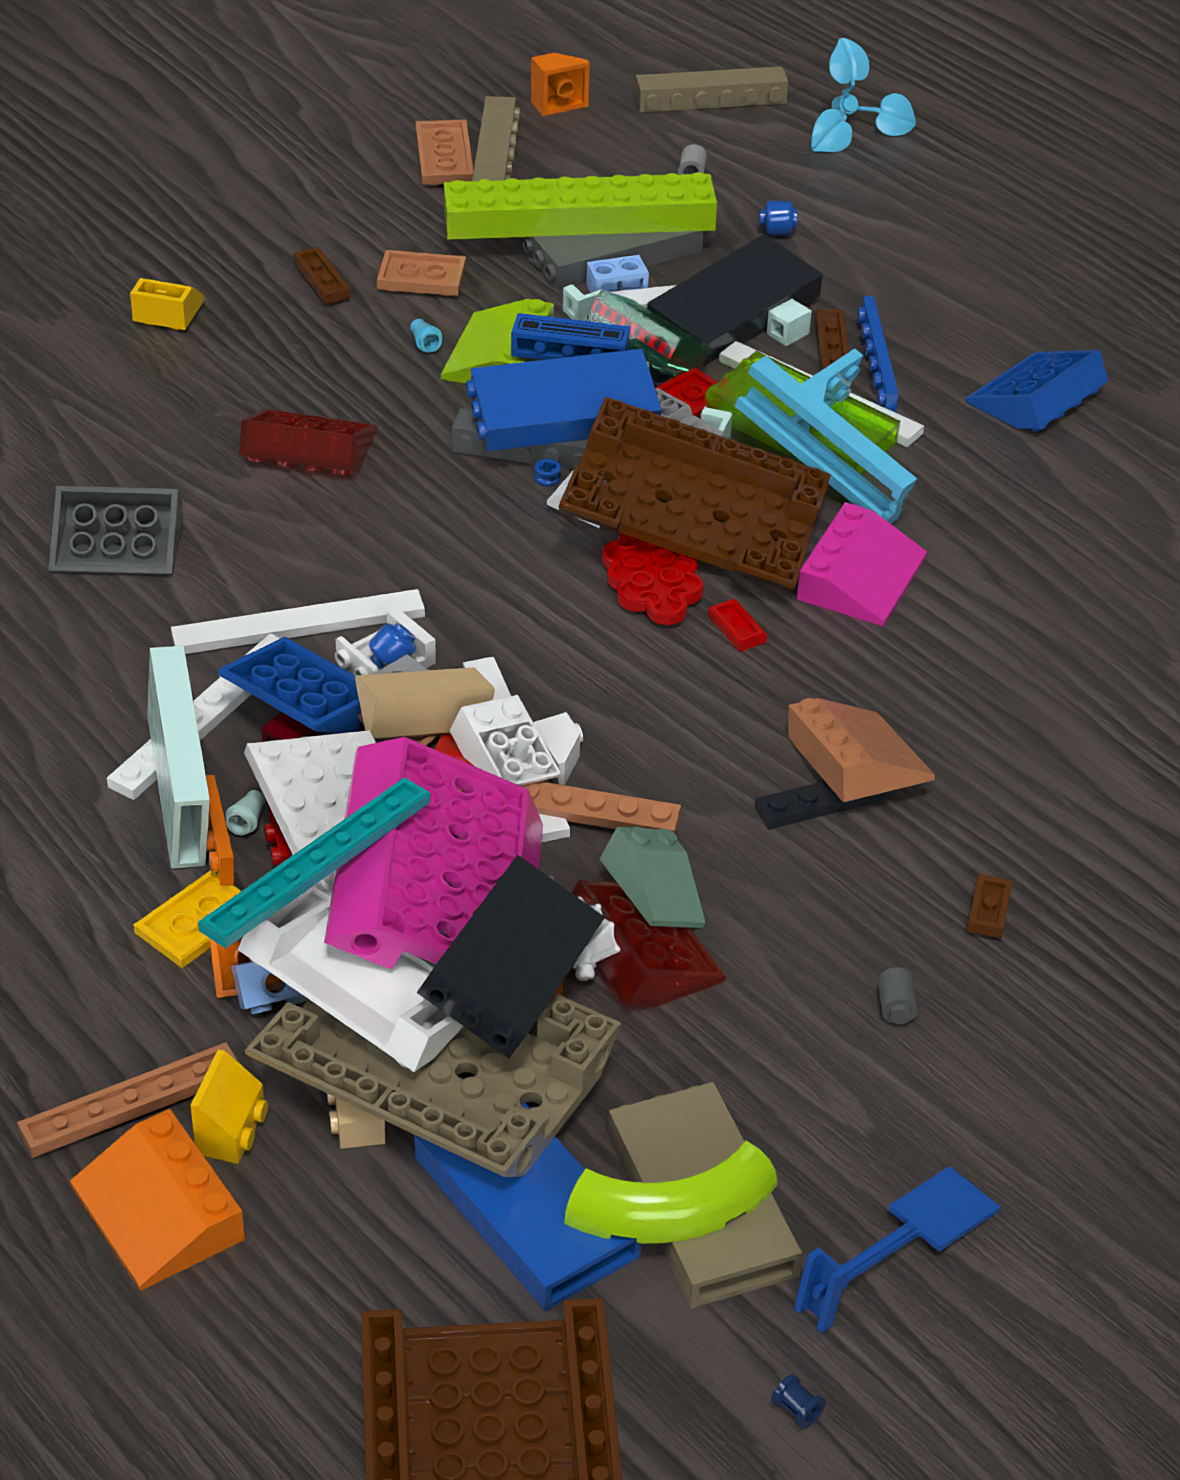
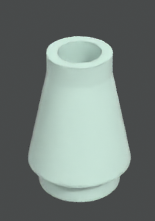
M251 790L245 797L228 808L226 811V826L232 833L246 835L256 829L262 807L265 804L264 795L259 791Z

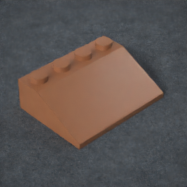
M808 698L799 703L788 705V739L843 802L935 780V774L877 712L820 698Z

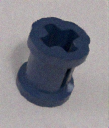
M791 1374L784 1378L774 1390L771 1402L775 1406H782L796 1418V1424L801 1429H806L819 1418L825 1408L826 1401L821 1396H813L800 1384L801 1380Z

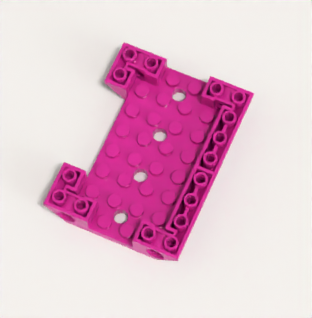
M406 737L357 748L345 818L404 777L430 792L431 802L336 869L324 943L389 969L393 968L403 951L437 964L517 854L537 869L540 868L543 834L542 820L527 788ZM439 931L444 932L446 937L443 936Z

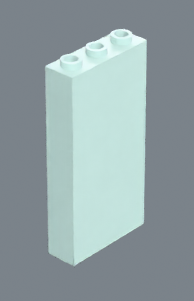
M184 646L150 648L147 717L171 869L205 866L210 798Z

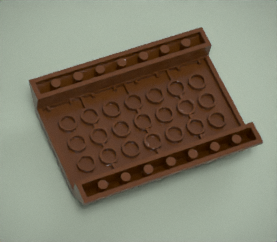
M604 1298L563 1300V1320L402 1328V1309L361 1311L366 1480H622Z

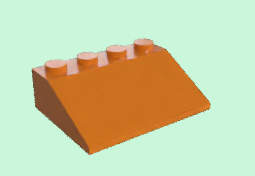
M170 1109L135 1124L70 1180V1185L140 1291L245 1240L241 1208Z

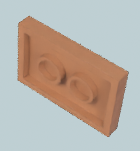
M386 250L377 277V289L390 292L406 291L416 294L429 293L442 296H458L466 268V256Z

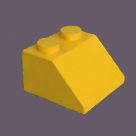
M217 1050L190 1105L195 1145L203 1156L239 1164L244 1151H249L252 1148L255 1139V1128L258 1122L262 1123L267 1115L268 1101L264 1100L263 1084L224 1050Z

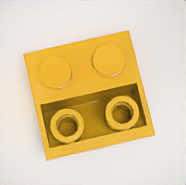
M143 278L139 279L130 292L133 321L147 325L170 327L175 330H186L205 300L204 295L194 287Z

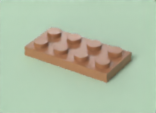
M415 121L422 185L438 186L444 184V182H452L454 180L472 181L474 170L467 121Z

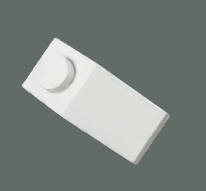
M567 712L533 722L561 772L560 777L552 778L555 784L560 785L566 784L580 757V742L583 741V733L579 724H574Z

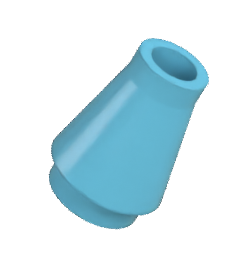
M416 319L411 323L410 330L414 335L417 347L421 351L434 352L439 349L442 344V333L437 327L426 323L422 319Z

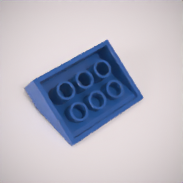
M1100 350L1034 352L967 396L966 401L968 404L1017 429L1039 431L1046 428L1047 423L1051 420L1062 417L1065 414L1064 411L1070 407L1081 404L1082 399L1086 396L1097 393L1099 391L1098 388L1108 382V377Z
M285 636L218 669V675L314 731L338 734L365 731L363 723L357 717L362 712L355 682L356 676Z

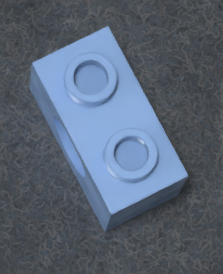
M252 961L231 966L240 1008H250L251 1014L273 1009L272 1002L285 1000L286 1003L297 1004L307 1001L304 995L285 982L282 983L279 991L275 993L269 992L266 988L265 980L270 972Z

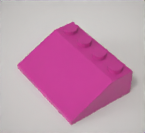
M845 502L800 570L797 600L884 627L925 560L927 551L873 510Z

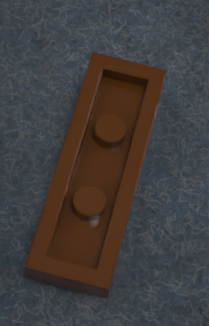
M319 247L293 253L295 265L325 304L351 298L350 287Z

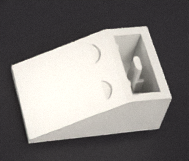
M518 695L460 708L449 731L463 757L472 765L520 786L561 776L559 768Z

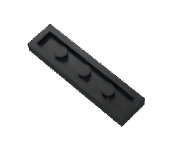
M823 781L755 798V809L767 830L888 800L890 799L891 791L843 802L831 787Z

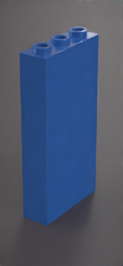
M643 349L471 368V380L466 381L468 398H473L471 402L473 419L479 420L477 422L478 439L484 440L486 451L586 440L589 438L590 431L605 396L640 409L649 410L658 415H661L662 412Z
M526 1103L522 1104L524 1108L530 1109ZM414 1135L415 1159L544 1311L551 1309L563 1302V1300L572 1297L641 1257V1243L637 1242V1238L611 1235L610 1239H605L564 1224L570 1195L585 1169L556 1137L552 1139L525 1176L503 1177Z

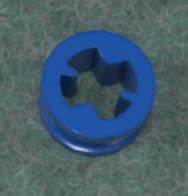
M542 459L536 462L534 466V480L537 484L550 487L560 482L561 466L556 460Z

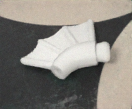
M600 904L591 906L593 909L602 914ZM604 918L574 963L573 968L576 969L575 976L578 980L588 981V978L592 979L595 976L594 968H596V962L620 951V947L614 938L613 922Z

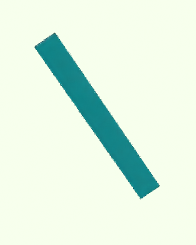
M402 778L198 921L199 932L226 949L431 802V793L407 778Z

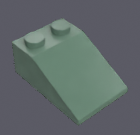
M617 827L602 853L600 861L649 925L703 928L706 922L688 855L678 842L677 836L665 828Z

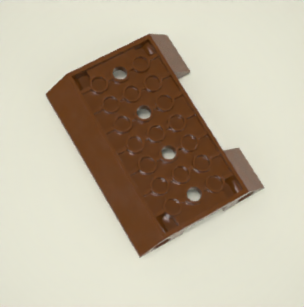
M605 396L590 431L586 449L578 467L575 466L558 508L561 513L792 592L808 548L807 545L831 474Z

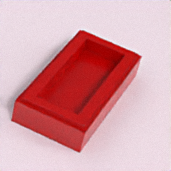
M735 598L708 607V617L739 652L766 643L767 634Z

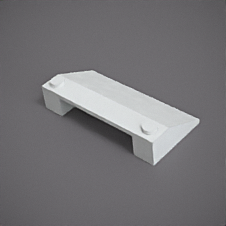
M315 884L243 936L238 950L249 957L253 963L268 970L396 1059L401 1066L409 1068L413 1072L434 1059L463 1027L416 993L435 967V963L403 951L393 968L389 969L324 943L332 893L319 884Z

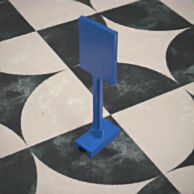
M949 1166L890 1204L888 1210L905 1224L842 1266L819 1247L809 1253L794 1309L801 1313L808 1308L819 1318L817 1329L823 1333L833 1326L842 1290L848 1286L850 1281L916 1237H922L940 1252L997 1214L1001 1206Z

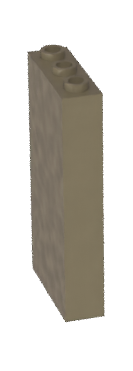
M714 1082L700 1086H691L685 1090L666 1095H658L652 1099L630 1105H621L608 1112V1136L631 1182L655 1183L692 1177L722 1163L744 1143ZM772 1194L749 1214L743 1212L739 1216L727 1221L726 1226L721 1230L684 1241L660 1243L691 1309L800 1277L802 1251Z

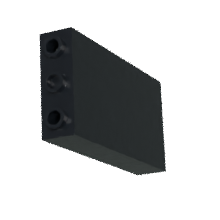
M763 234L647 303L646 321L706 358L703 366L719 358L720 353L735 341L743 343L766 329L769 310L790 299L804 306L820 296L823 274L778 242Z
M517 854L416 993L509 1059L524 1040L605 916Z

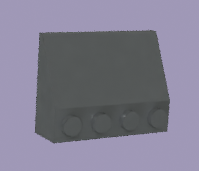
M56 486L49 573L173 576L181 532L183 508L179 489Z

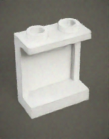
M398 607L388 611L387 624L395 625L396 622H399L416 637L414 641L416 651L411 657L425 668L436 664L435 639ZM377 632L353 644H350L342 636L336 638L335 660L339 667L347 670L354 676L370 675L381 670L370 659L373 653L369 648V642Z

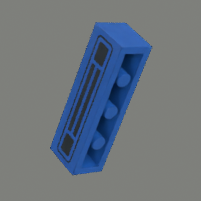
M518 313L511 332V356L547 360L630 350L631 326Z

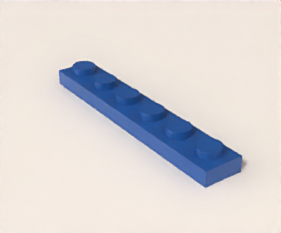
M863 296L862 307L857 309V322L861 324V339L865 340V355L869 356V372L873 373V388L878 389L877 405L897 413L899 393L874 296Z

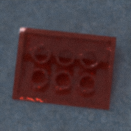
M264 409L242 420L239 455L248 456V461L261 463L265 462L266 459L276 460V465L292 467L294 463L304 464L307 470L322 471L324 467L333 469L335 474L351 475V472L361 467L377 432L378 425Z
M579 880L572 894L582 897L590 906L600 904L605 919L614 923V938L620 947V951L596 962V964L601 969L603 976L619 995V999L626 1006L656 1007L718 985L726 979L725 974L690 928L650 926L618 883Z

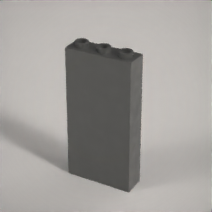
M703 231L522 237L521 246L523 251L528 253L533 259L535 265L540 267L545 273L546 278L559 290L572 284L586 283L587 262L639 255L647 267L700 253L703 246Z

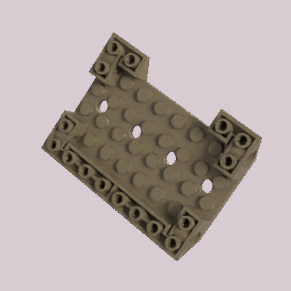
M556 994L537 1019V1037L527 1034L509 1059L463 1026L434 1059L413 1072L409 1068L401 1066L396 1059L340 1020H334V1016L311 1000H308L302 1008L287 1002L245 1049V1054L503 1177H521L527 1174L601 1077L621 1028V1022ZM463 1072H470L475 1077L462 1079L457 1075ZM526 1102H535L540 1106L527 1109L524 1108L522 1104Z

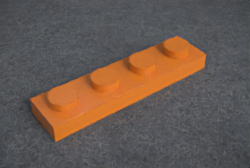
M206 775L210 798L206 851H211L209 852L211 872H217L220 886L234 884V856L215 775Z

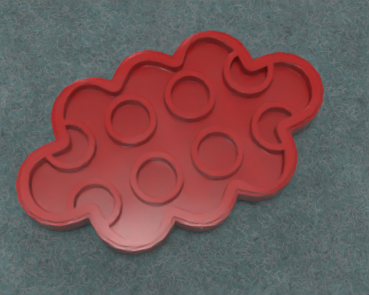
M619 533L618 540L609 542L602 550V563L608 569V584L617 590V602L626 610L634 612L646 611L648 617L655 623L674 625L685 619L687 605L698 602L703 596V580L697 575L698 564L695 558Z

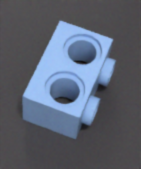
M639 255L587 262L586 286L590 293L598 290L613 292L648 288L649 272Z

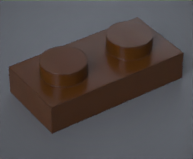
M978 874L967 932L1002 938L1013 880Z

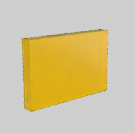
M210 870L134 924V933L183 968L211 948L209 937L199 932L198 921L240 893L241 890L234 885L220 886L217 873Z

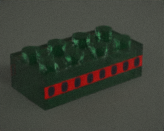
M603 289L599 292L586 318L590 322L631 326L630 348L633 350L643 349L646 361L654 362L652 367L664 374L669 372L677 377L694 367L700 370L711 350L707 345L633 299Z

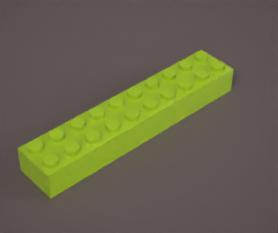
M701 172L681 175L669 173L666 175L587 176L586 178L560 177L557 179L537 177L526 180L509 178L495 181L482 179L479 181L454 180L452 182H444V214L447 240L714 231L716 229L717 200L711 174Z

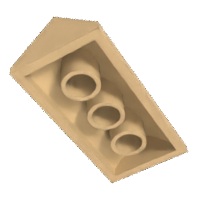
M475 667L357 675L355 677L365 731L370 730L374 740L451 734L449 730L461 707L491 701L495 691L492 684Z

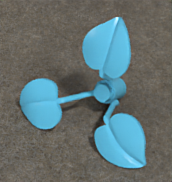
M839 38L829 60V71L836 82L840 84L850 82V84L842 91L843 95L834 98L832 109L825 110L817 118L811 136V151L840 152L847 148L852 139V128L845 122L847 119L846 115L853 114L856 111L879 113L875 125L885 135L899 136L911 131L915 127L916 119L912 106L905 96L897 93L889 94L882 99L880 108L859 106L857 98L849 94L855 86V80L860 81L867 77L869 60L865 51L857 43L846 38Z

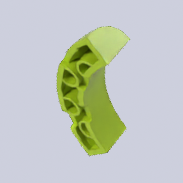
M747 1140L735 1153L717 1166L692 1177L675 1181L655 1183L631 1182L604 1176L585 1168L570 1195L564 1224L605 1239H610L611 1235L637 1238V1242L641 1244L668 1243L701 1237L723 1229L727 1221L739 1216L743 1212L749 1214L758 1207L777 1187L776 1170L770 1159L758 1147Z

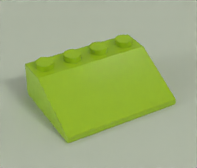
M524 299L474 312L441 373V379L466 384V381L471 380V368L538 361L539 359L511 356V332L518 313L553 317L554 303L543 302L539 299Z

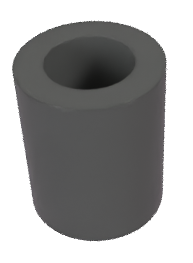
M900 967L883 971L878 977V987L884 1019L895 1024H904L911 1021L918 1013L913 974L909 970Z

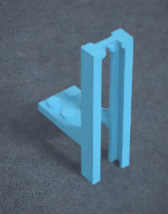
M853 349L802 384L767 356L753 363L748 374L797 414L790 417L755 387L750 388L745 397L740 396L735 407L806 466L818 468L831 474L828 484L851 503L873 510L890 524L895 522L899 518L903 510L901 507L909 491L913 489L917 478L831 409L833 404L838 401L841 403L849 396L851 392L849 387L860 372L859 364L863 355L856 349ZM810 424L892 491L891 496L895 500L892 501L809 433Z

